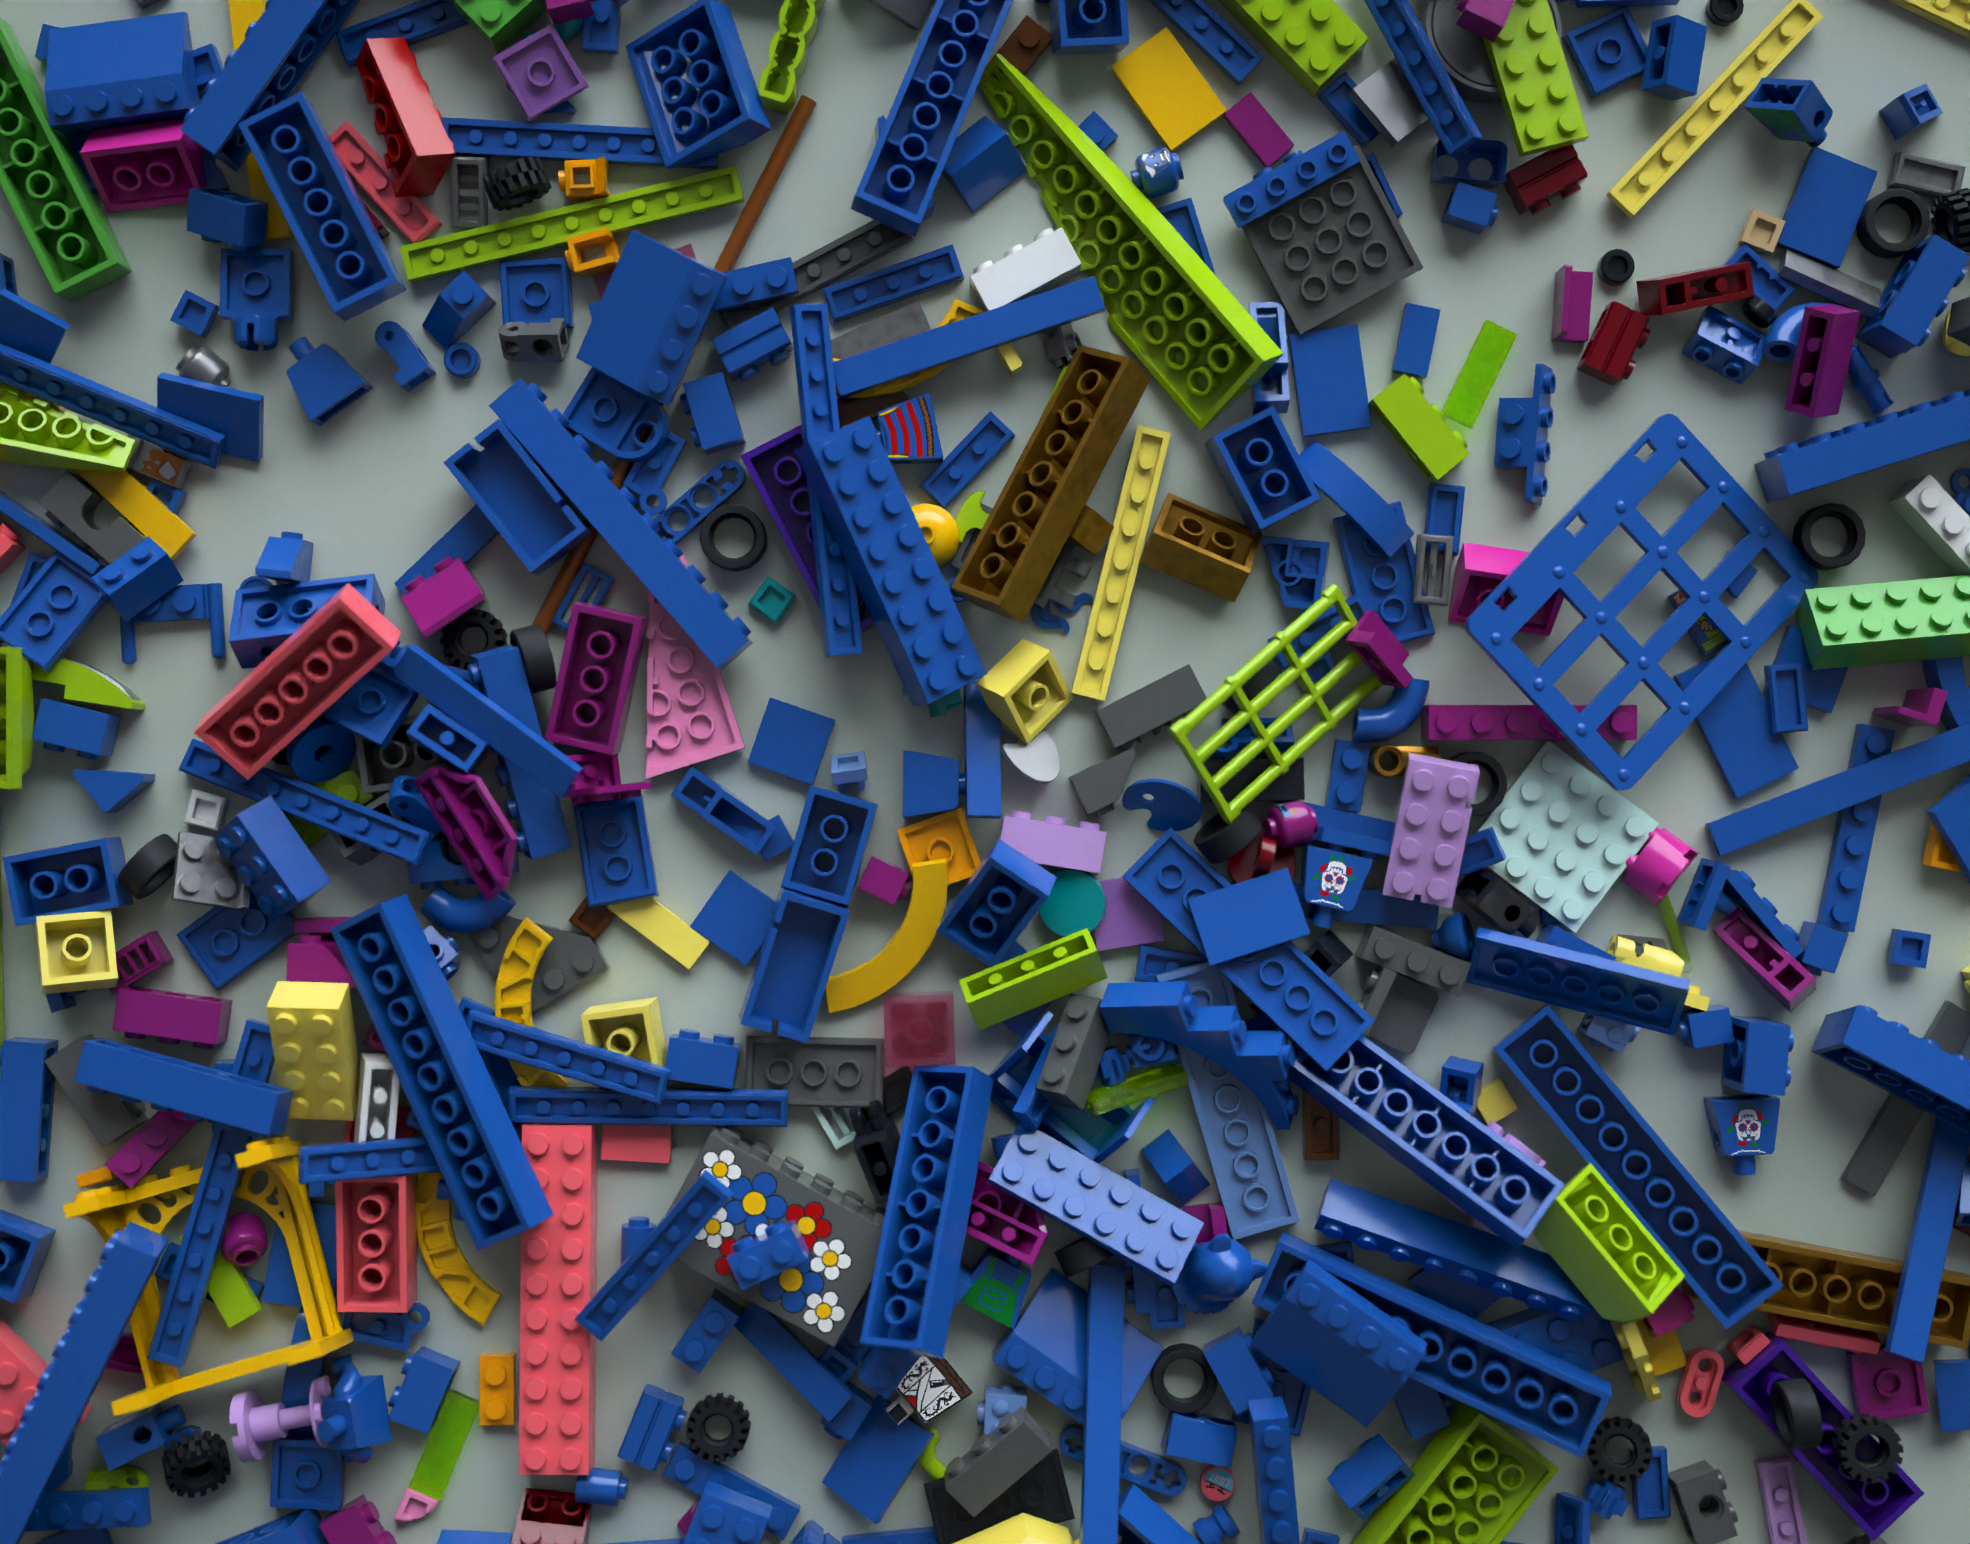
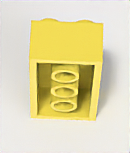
M278 981L268 1002L267 1013L279 1087L294 1091L287 1119L354 1121L357 1108L360 1065L349 983Z

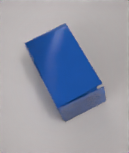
M1440 139L1433 147L1430 172L1431 183L1455 185L1460 181L1475 187L1495 189L1498 185L1505 182L1508 148L1502 141L1480 139L1455 157L1459 168L1453 177L1440 175L1436 170L1437 158L1442 155H1448ZM1484 158L1491 163L1493 171L1488 180L1472 179L1470 177L1469 165L1473 160Z
M1169 1410L1160 1447L1164 1453L1165 1446H1167V1455L1222 1467H1232L1238 1429L1235 1422L1198 1413L1180 1414Z

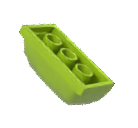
M0 647V789H22V776L30 770L34 739L32 738L35 714L32 670L30 664L22 658L21 647Z
M1591 1163L1582 1168L1562 1188L1534 1228V1235L1600 1316L1607 1320L1627 1322L1647 1317L1655 1311L1685 1277L1684 1273Z

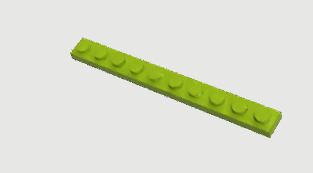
M736 165L400 246L407 280L413 283L496 263L501 260L568 245L567 238L607 228L615 234L743 203L745 200Z

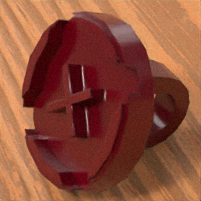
M1261 829L1245 848L1227 860V871L1235 884L1284 868H1288L1292 879L1296 871V855L1293 848H1279L1276 846L1277 840L1267 838L1264 829Z

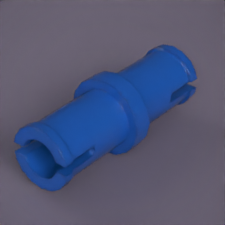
M1856 344L1852 348L1848 371L1854 379L1852 385L1855 390L1860 389L1872 413L1877 414L1890 407L1894 402L1878 378L1881 375L1878 369L1873 370L1861 350V346Z

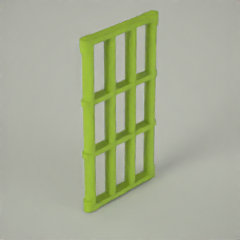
M1331 584L1321 593V597L1282 632L1278 631L1273 636L1274 639L1233 676L1229 675L1226 677L1224 684L1184 719H1179L1168 729L1217 807V811L1227 824H1231L1242 814L1241 810L1280 775H1285L1289 771V767L1328 731L1332 732L1337 727V723L1374 689H1379L1383 685L1372 673L1329 711L1321 697L1362 660L1354 650L1351 651L1315 685L1306 672L1312 664L1348 632L1350 633L1358 623L1344 595L1336 584ZM1334 605L1342 620L1298 658L1290 643ZM1282 652L1289 667L1249 702L1241 687L1277 654ZM1297 679L1305 694L1265 729L1257 714ZM1232 695L1240 711L1197 750H1194L1186 736ZM1313 706L1320 721L1281 755L1273 741ZM1249 723L1256 738L1211 777L1203 762L1244 725ZM1262 750H1265L1272 764L1230 803H1227L1219 789Z

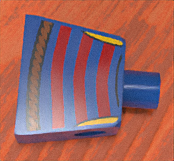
M930 393L922 394L877 413L880 429H876V432L891 464L940 463L943 461Z

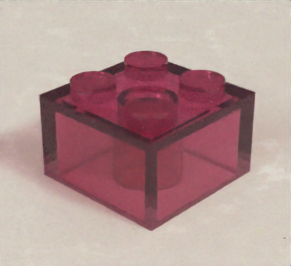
M953 991L884 994L886 1067L956 1064Z

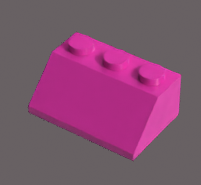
M184 119L92 130L80 154L107 213L188 203L189 189L206 187L203 148L180 130L184 125Z
M1463 542L1454 572L1448 621L1466 623L1469 615L1529 552ZM1507 590L1495 604L1504 610L1514 598ZM1556 590L1519 631L1550 636L1564 599L1560 592Z

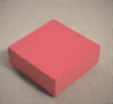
M1751 1325L1730 1342L1726 1348L1736 1359L1746 1365L1769 1345L1771 1341L1764 1333Z

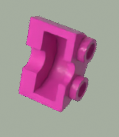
M1656 827L1654 831L1649 832V838L1644 843L1646 846L1639 856L1637 854L1635 856L1631 855L1626 860L1627 867L1624 871L1627 874L1623 882L1658 906L1699 852L1665 828L1660 830Z

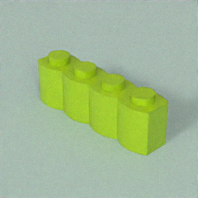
M785 0L779 13L780 29L773 36L769 47L770 63L764 68L759 80V93L764 108L788 114L794 107L798 96L797 81L803 75L808 62L807 48L813 42L817 32L818 22L816 15L820 13L826 0Z

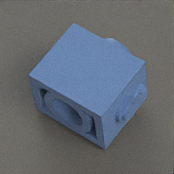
M1585 1013L1577 1031L1590 1037L1591 1044L1598 1048L1602 1046L1608 1048L1610 1052L1615 1050L1623 1053L1627 1043L1634 1041L1638 1035L1640 1027Z
M1004 1384L1003 1386L985 1385V1403H978L977 1424L984 1425L983 1435H988L997 1428L999 1421L1007 1413H1014L1021 1406L1027 1410L1026 1387H1014L1011 1384Z

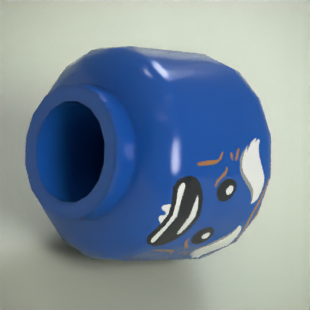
M1159 148L1138 156L1135 160L1136 169L1130 171L1133 184L1139 190H1143V193L1149 199L1174 192L1179 187V180L1184 179L1181 163L1176 152L1171 154L1167 148Z

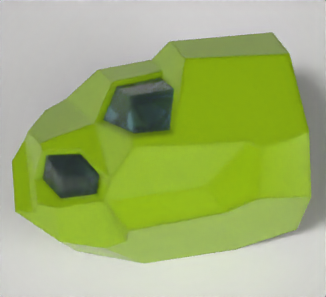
M123 1464L110 1471L107 1465L95 1466L88 1471L85 1490L148 1487L150 1476L142 1468L131 1464Z

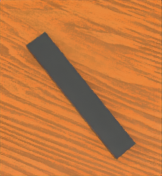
M873 220L793 262L799 294L724 310L719 313L728 330L772 307L775 312H778L913 241V237L904 232L896 235L892 227H886L885 224Z
M1945 1000L1923 1038L1937 1042L1940 1045V1049L1949 1054L1958 1055L1970 1036V1013ZM1890 1093L1841 1177L1875 1196L1925 1111Z

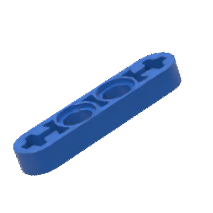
M734 460L720 462L654 520L659 525L662 523L665 531L674 537L672 541L677 545L698 527L711 512L721 507L743 487L746 481V473L743 467ZM728 468L730 471L737 469L738 472L735 476L738 481L735 484L729 481L723 484L720 488L725 491V494L720 497L716 488L708 482L714 478L718 484L725 477L722 473L724 469ZM701 489L710 490L714 497L713 503L707 508H699L694 501L695 494ZM675 512H683L687 516V525L681 531L672 530L669 526V517ZM665 536L662 537L665 542L668 540Z
M1070 1424L1060 1432V1449L1066 1457L1083 1463V1446L1076 1445L1074 1449H1070L1066 1438H1073L1075 1434H1079L1080 1441L1083 1443L1084 1426ZM1120 1440V1478L1169 1496L1178 1495L1184 1490L1187 1478L1185 1470L1180 1463ZM1136 1457L1146 1459L1149 1463L1148 1469L1143 1474L1132 1473L1129 1469L1131 1460ZM1155 1463L1159 1464L1158 1470L1160 1473L1169 1475L1172 1470L1176 1471L1179 1481H1172L1169 1486L1166 1485L1165 1478L1158 1474H1155L1154 1481L1150 1480L1154 1474Z

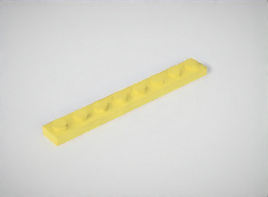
M1791 0L1615 184L1606 196L1629 218H1632L1751 94L1761 78H1766L1824 16L1807 0Z
M1140 425L1136 428L1113 521L1114 528L1110 533L1071 691L1072 694L1105 701L1171 433Z

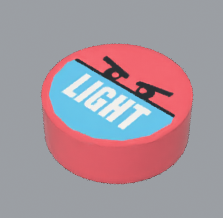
M1210 1464L1204 1468L1200 1475V1485L1206 1497L1214 1501H1222L1232 1495L1235 1489V1479L1228 1467Z

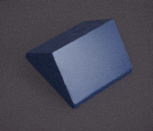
M984 116L955 139L942 174L971 212L974 213L1026 173L1027 169L1007 133Z

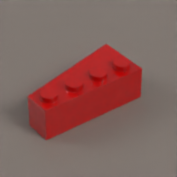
M405 37L368 38L361 48L356 63L368 104H375L374 126L377 135H384L388 153L383 155L387 169H394L397 183L392 185L395 198L433 195L455 155L454 144L447 136L442 124L441 114L433 104L428 85L422 79L415 55L410 51Z

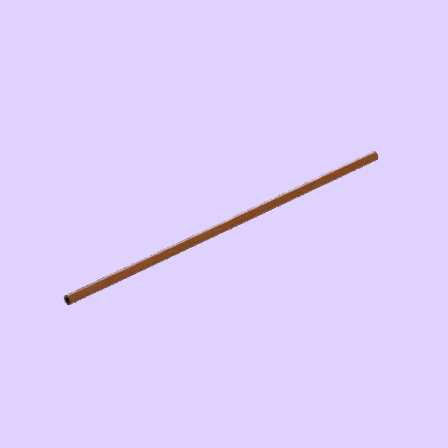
M801 95L714 269L720 272L731 271L735 266L817 104L811 98ZM646 427L641 431V443L645 442L652 427ZM617 458L611 469L616 476L611 480L620 490L634 462ZM587 518L584 523L592 534L569 551L532 624L541 626L545 635H547L562 600L599 533Z

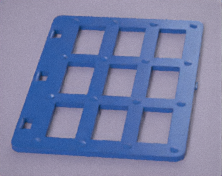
M1664 414L1655 419L1469 615L1465 627L1468 635L1613 789L1623 791L1631 789L1712 699L1731 684L1729 681L1796 609L1804 590L1816 587L1819 575L1816 568L1804 560L1797 547L1682 421L1673 414ZM1647 443L1653 452L1642 462L1635 454ZM1680 460L1706 489L1661 536L1635 507ZM1721 505L1746 534L1702 581L1676 552ZM1578 516L1584 525L1573 536L1565 528ZM1620 525L1645 554L1599 601L1573 572ZM1762 550L1784 573L1787 579L1743 625L1718 597ZM1661 570L1682 592L1686 599L1641 647L1616 620V617ZM1508 590L1514 599L1502 610L1495 602ZM1558 590L1584 619L1537 668L1513 643L1511 638ZM1703 615L1728 643L1689 686L1682 691L1657 663L1699 617ZM1600 636L1626 664L1579 713L1553 684ZM1642 681L1665 705L1667 710L1621 758L1600 736L1596 729Z

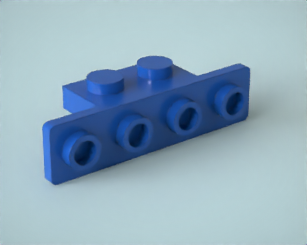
M1341 132L1304 153L1301 150L1292 153L1283 160L1284 164L1273 170L1271 167L1261 170L1253 176V181L1225 195L1223 202L1236 226L1241 228L1357 165L1360 158L1347 134Z
M1545 364L1535 365L1533 398H1499L1494 467L1527 469L1525 501L1532 505H1542V497L1546 496L1548 490L1547 477L1544 476L1545 462L1549 461L1551 454L1547 435L1548 428H1551L1553 424V410L1550 407V398L1556 389V376L1553 370Z
M1304 802L1307 806L1314 809L1317 816L1318 830L1314 833L1312 839L1325 842L1324 849L1345 853L1346 847L1359 850V857L1376 861L1379 860L1380 855L1390 856L1395 822Z

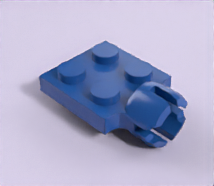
M251 248L250 251L221 249L219 316L223 320H232L234 322V342L242 349L258 351V344L263 345V351L273 350L277 346L279 323L283 320H293L294 252L290 248Z
M397 641L391 652L322 714L327 721L383 749H386L420 695L393 675L408 648L406 644L402 648L399 647L400 641Z

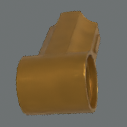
M1379 746L1370 751L1367 767L1371 773L1380 777L1404 776L1409 753L1440 758L1438 746ZM1383 752L1389 753L1393 761L1392 766L1387 771L1383 770L1379 765V757Z

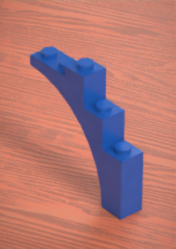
M1187 981L1108 983L1099 1008L1110 1033L1138 1034L1162 1039L1189 1048L1213 1060L1235 1075L1255 1094L1267 1110L1276 1130H1290L1293 1116L1298 1114L1299 1101L1297 1095H1293L1290 1087L1289 1068L1295 1063V1049L1293 1045H1289L1286 1033L1283 1030L1246 1031V1024L1244 1020H1240L1236 1006L1197 1007V999L1191 994Z

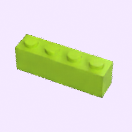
M1085 928L958 981L980 1031L1108 977L1088 928Z

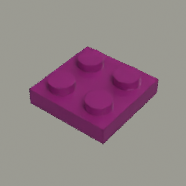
M1886 1345L1880 1346L1877 1355L1866 1352L1857 1354L1846 1351L1856 1414L1862 1416V1413H1866L1883 1420L1930 1412L1922 1363H1915L1884 1352Z

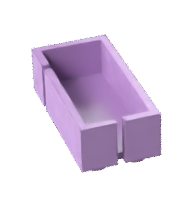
M1413 753L1408 754L1391 839L1392 846L1390 856L1387 859L1382 884V895L1414 901V896L1417 894L1420 895V902L1452 908L1472 813L1471 803H1474L1480 775L1478 765Z

